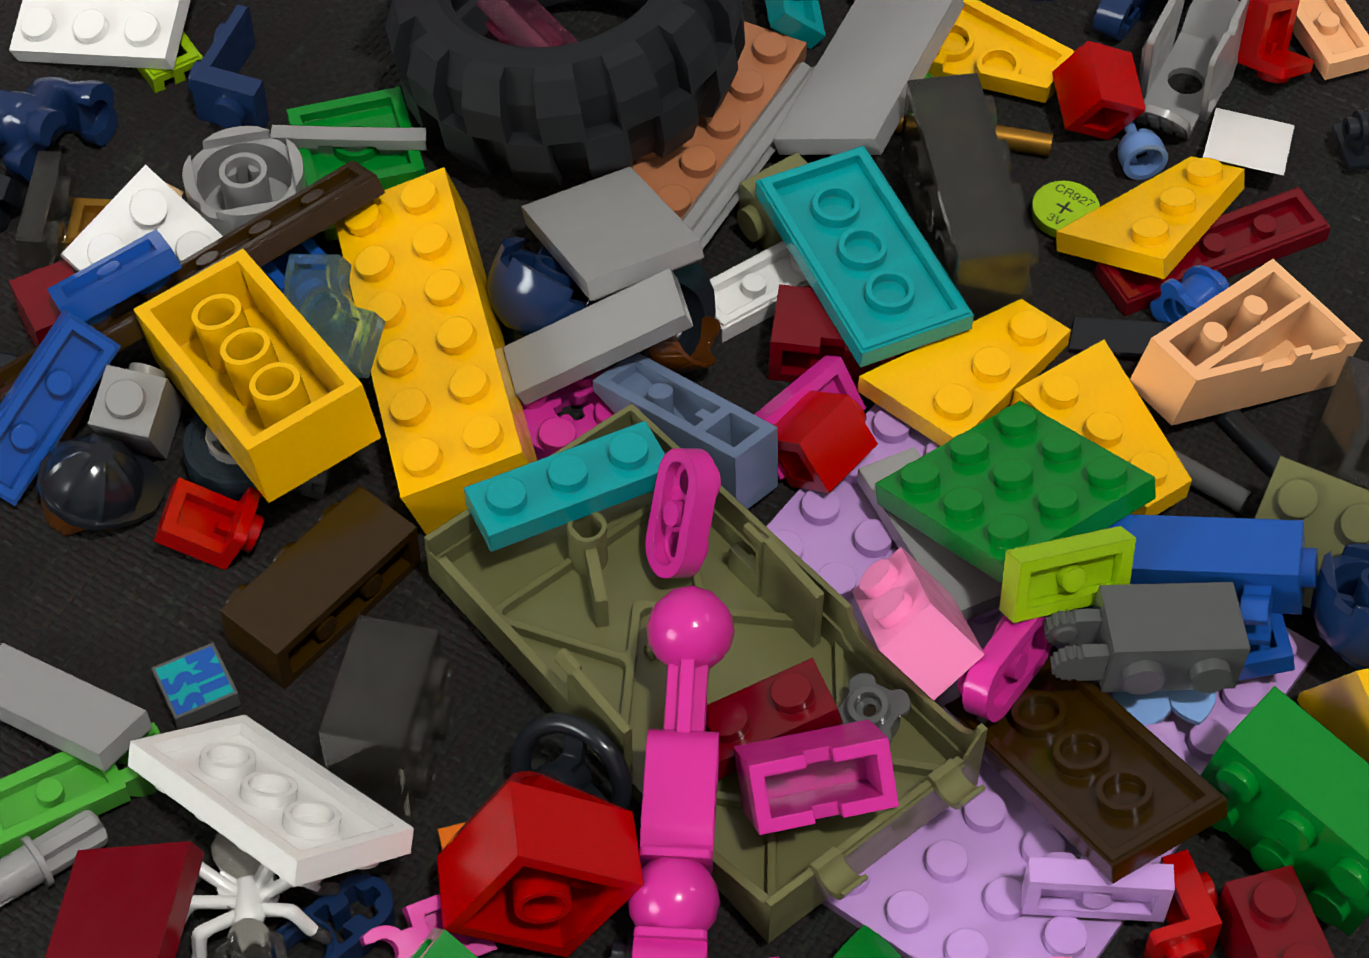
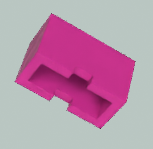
M869 719L733 746L744 814L759 835L816 824L815 820L840 814L843 818L899 807L889 739Z

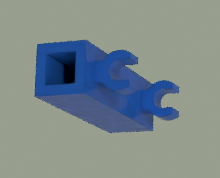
M1129 514L1108 527L1122 526L1136 537L1130 584L1233 582L1250 645L1270 646L1272 613L1302 615L1304 588L1317 587L1318 548L1306 547L1304 520ZM1093 605L1078 609H1092Z

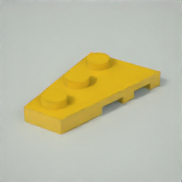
M963 0L965 6L929 68L928 73L935 78L1046 103L1056 91L1052 71L1070 57L1074 50L979 0Z
M1191 156L1057 230V251L1165 279L1244 190L1245 169L1222 164L1213 158H1196Z
M1019 299L973 321L972 329L921 346L860 375L858 392L941 446L952 440L955 436L968 431L1006 408L1012 402L1015 389L1036 378L1068 346L1071 329L1023 299Z
M1105 340L1096 343L1015 389L1011 405L1022 401L1155 477L1156 498L1131 514L1158 515L1187 497L1192 483L1191 477Z

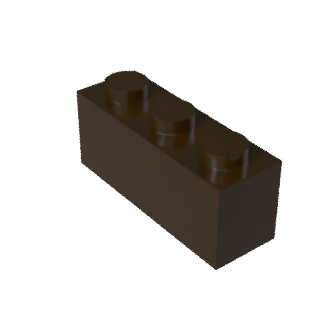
M358 486L343 501L332 503L323 512L318 523L297 542L286 544L277 553L272 564L250 584H243L233 591L225 606L220 610L228 646L285 690L421 564L417 527L366 489Z

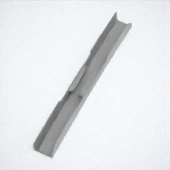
M272 125L270 134L272 138L280 140L285 144L287 138L297 148L318 149V146L376 147L377 150H427L426 128Z

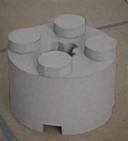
M238 126L213 133L202 141L203 149L192 161L191 156H188L182 171L187 203L222 236L307 187L303 159L296 145L287 138L286 144L272 138L269 129L258 126Z

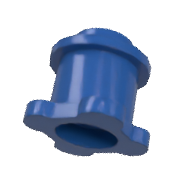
M1194 265L1184 273L1181 282L1172 278L1161 284V296L1150 303L1152 315L1159 322L1173 324L1229 288L1230 285L1226 278L1218 271L1203 265Z

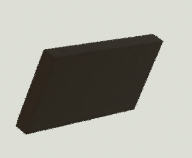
M1052 645L1047 660L1006 715L999 721L991 722L966 712L963 707L962 696L943 707L951 717L965 728L975 730L981 723L988 728L982 758L1114 884L1227 816V798L1107 692H1101L1100 686L1093 680L1077 681L1072 679L1068 681L1056 678L1055 674L1053 675L1050 657L1058 649Z

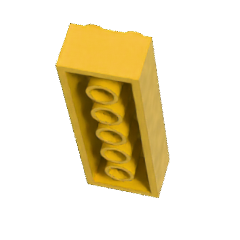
M444 167L384 190L385 193L335 223L400 497L426 535L468 509L465 502V487L537 461L523 407L515 393L503 350L505 342L500 324L488 300L487 278L470 216Z

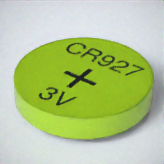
M1055 181L1042 186L1035 193L1031 215L1034 223L1040 230L1056 237L1057 230L1099 208L1100 204L1096 195L1084 185L1072 181Z

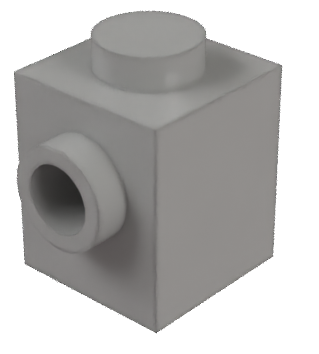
M132 362L128 369L106 364L88 425L98 435L123 441L127 448L144 455L167 460L184 400L166 378L167 374L156 367Z

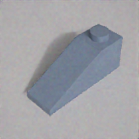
M640 353L623 359L593 380V391L614 413L632 403L680 448H700L707 451L719 470L721 486L745 508L749 509L778 487V427Z

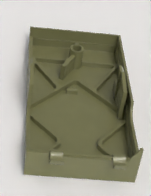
M631 403L552 455L643 421L647 422L665 454L671 449L680 447ZM720 486V491L715 501L708 537V554L700 570L690 578H661L653 572L649 565L645 542L654 491L575 521L573 520L493 552L489 550L469 509L426 535L424 540L429 576L554 712L568 713L584 718L598 726L613 740L629 768L632 780V796L641 806L648 729H663L667 666L656 657L648 644L646 626L650 612L655 604L672 589L693 585L710 590L724 602L733 617L735 634L731 648L721 661L709 669L707 705L812 657L837 706L842 705L850 692L848 687L849 680L860 673L873 675L877 684L889 690L902 689L908 694L911 701L910 712L906 716L900 717L899 729L890 744L899 807L843 818L840 814L816 819V824L759 835L744 814L737 771L718 780L713 870L711 876L718 885V890L768 944L830 896L841 900L861 886L869 877L866 874L862 876L859 874L950 806L956 810L962 809L986 789L983 784L979 787L976 785L978 783L988 728L982 723L975 730L965 728L933 701L866 638L854 617L852 605L723 486ZM869 706L864 710V715L871 717L875 715L877 709ZM587 746V748H588V749L598 758V760L602 763V761H601L600 758L597 756V754H596L589 746Z

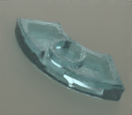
M290 254L285 273L284 296L356 377L369 378L386 321L374 311L362 309L354 305L349 288L351 264L341 255Z

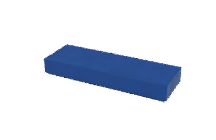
M63 309L0 404V497L14 506L39 471L40 462L53 450L103 375L106 364L109 365L121 348V345Z

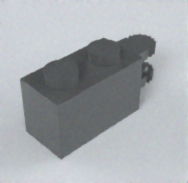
M1233 582L1100 585L1092 609L1059 610L1057 613H1051V616L1046 617V621L1043 622L1045 638L1048 639L1049 643L1052 642L1054 645L1061 644V646L1069 644L1065 648H1058V651L1053 652V656L1050 657L1053 675L1055 674L1056 678L1068 681L1072 679L1077 681L1099 680L1101 692H1128L1134 695H1144L1164 690H1195L1201 693H1212L1222 689H1235L1251 649Z

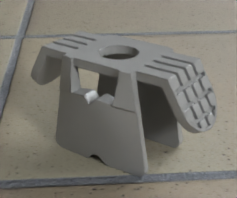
M1185 0L1168 1L1142 48L1139 84L1146 111L1138 116L1134 122L1145 126L1149 123L1151 128L1157 130L1162 128L1163 132L1171 135L1175 132L1176 137L1188 140L1198 120L1207 121L1222 95L1221 92L1229 86L1234 76L1250 0H1241V2L1238 0H1193L1175 44L1174 40ZM1175 74H1190L1200 80L1203 88L1193 94L1179 93L1170 87L1168 79Z

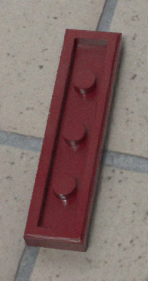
M1300 187L1221 215L1165 279L1096 262L1094 276L1125 317L1149 308L1150 303L1161 296L1160 286L1162 283L1172 278L1181 282L1184 273L1194 265L1209 267L1221 273L1225 278H1229L1263 265L1272 259L1276 260L1327 241L1331 226Z

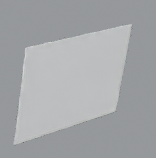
M1216 108L1203 158H1213L1221 162L1284 176L1295 125Z

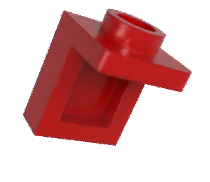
M1250 0L1237 63L1255 69V75L1259 79L1272 83H1287L1292 77L1312 72L1313 59L1288 50L1300 0Z
M178 477L170 490L153 541L226 570L239 551L243 550L249 553L259 537L264 522V517L256 514L261 493L258 489L249 486L238 502Z
M1188 849L1161 857L1160 864H1174L1175 891L1166 914L1169 925L1149 933L1143 958H1209L1213 954L1222 926V921L1218 914L1219 898L1216 887L1207 872H1198Z

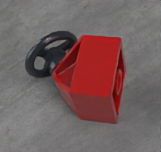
M553 712L535 717L523 726L515 738L512 747V775L455 833L437 856L443 929L451 933L569 957L644 886L634 815L633 811H630L633 795L632 780L621 751L603 730L590 721L573 714ZM549 734H565L562 754L553 762H547L537 769H532L531 757L536 743L542 737ZM587 746L597 754L608 772L612 787L610 802L592 783L591 773L585 764Z

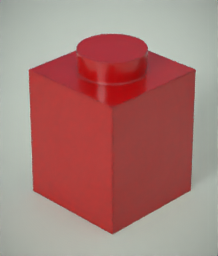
M1087 41L1052 71L1065 130L1110 140L1146 111L1132 52Z
M810 390L775 424L778 427V468L790 487L830 493L878 445L865 423L867 418L864 410L849 395Z

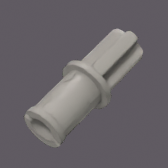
M84 810L34 840H31L27 835L21 838L22 846L0 859V908L41 883H44L47 887L54 885L55 880L53 876L74 864L78 850L104 847L109 839L106 829L98 816L91 810Z

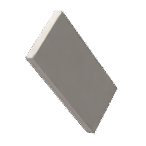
M855 0L773 138L779 155H793L796 152L799 155H836L863 145L870 155H881L965 6L963 0Z

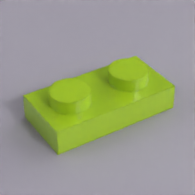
M1122 526L1006 550L999 611L1013 623L1048 616L1051 613H1057L1059 610L1065 611L1067 609L1070 611L1092 606L1100 585L1130 584L1136 537Z

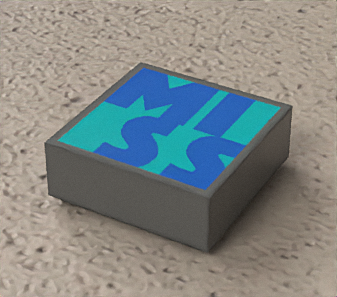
M214 642L151 668L154 681L177 730L188 728L241 705L238 691Z

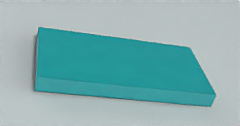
M864 145L756 180L755 195L860 368L972 329L974 314Z

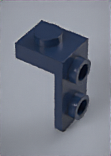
M237 4L228 20L218 25L212 45L202 61L197 60L193 64L188 78V89L193 94L197 118L220 125L226 129L238 126L265 128L270 121L263 80L238 74L255 47L250 7Z

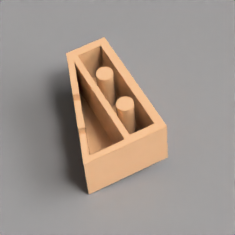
M1272 259L1153 336L1130 381L1137 393L1172 426L1334 386L1363 340L1280 264Z

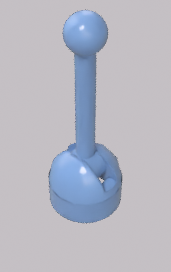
M1132 121L1124 128L1126 134L1118 144V159L1126 176L1134 180H1144L1157 175L1163 170L1168 161V153L1162 140L1152 130L1144 128L1137 130L1134 121ZM1146 152L1145 156L1136 158V156Z

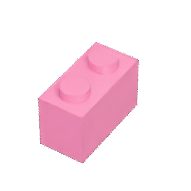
M902 547L895 551L888 559H880L873 563L862 575L859 585L852 591L878 649L933 701L985 655L954 597Z

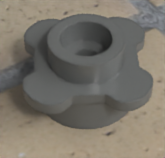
M869 673L857 674L849 680L848 687L850 692L841 706H837L843 724L869 719L888 737L890 745L892 738L899 729L900 717L906 716L910 712V698L902 689L889 690L877 684L874 676ZM869 706L877 709L875 715L871 717L864 715V710Z

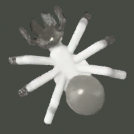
M219 832L217 833L211 846V852L220 872L218 873L202 862L196 883H200L202 879L217 887L218 895H193L184 929L193 923L194 910L212 909L228 910V912L197 926L193 930L191 936V958H207V939L212 934L229 927L231 929L227 936V942L221 944L215 950V958H227L229 954L231 958H273L271 950L273 944H275L277 958H288L284 937L278 932L270 931L280 924L284 918L292 921L310 938L324 945L331 942L333 936L330 931L317 925L298 906L288 903L285 891L293 887L291 884L282 881L280 878L277 879L273 871L248 853L241 851L236 844ZM319 882L312 886H300L319 896L338 895L340 893V885L336 882Z

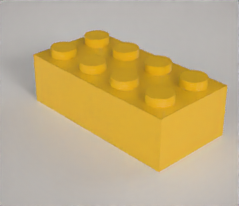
M244 249L237 251L133 309L157 364L167 374L169 379L268 503L381 438L362 383Z

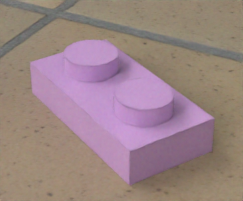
M1052 852L1042 857L1029 856L1021 887L1022 914L1164 922L1175 891L1174 864L1149 862L1113 884L1088 859H1081L1073 853Z

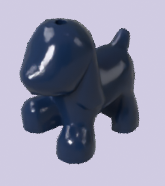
M49 76L37 78L25 92L0 89V155L3 156V162L7 171L13 177L21 180L32 181L36 179L45 168V148L53 144L65 132H74L80 135L85 142L102 147L106 145L113 137L118 124L117 114L113 107V88L97 80L71 81L62 77Z

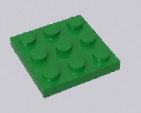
M1022 401L1004 408L996 415L955 436L952 440L875 483L878 505L1001 584L1006 550L1106 529L1156 498L1154 476Z

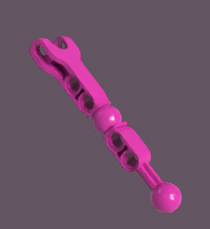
M692 585L672 589L660 599L650 612L646 626L648 644L656 657L667 666L663 729H648L639 850L644 886L628 900L629 914L636 925L634 927L632 958H708V930L716 921L720 906L718 885L711 876L715 838L719 732H707L705 730L709 669L721 661L731 648L735 629L733 617L724 602L712 591Z

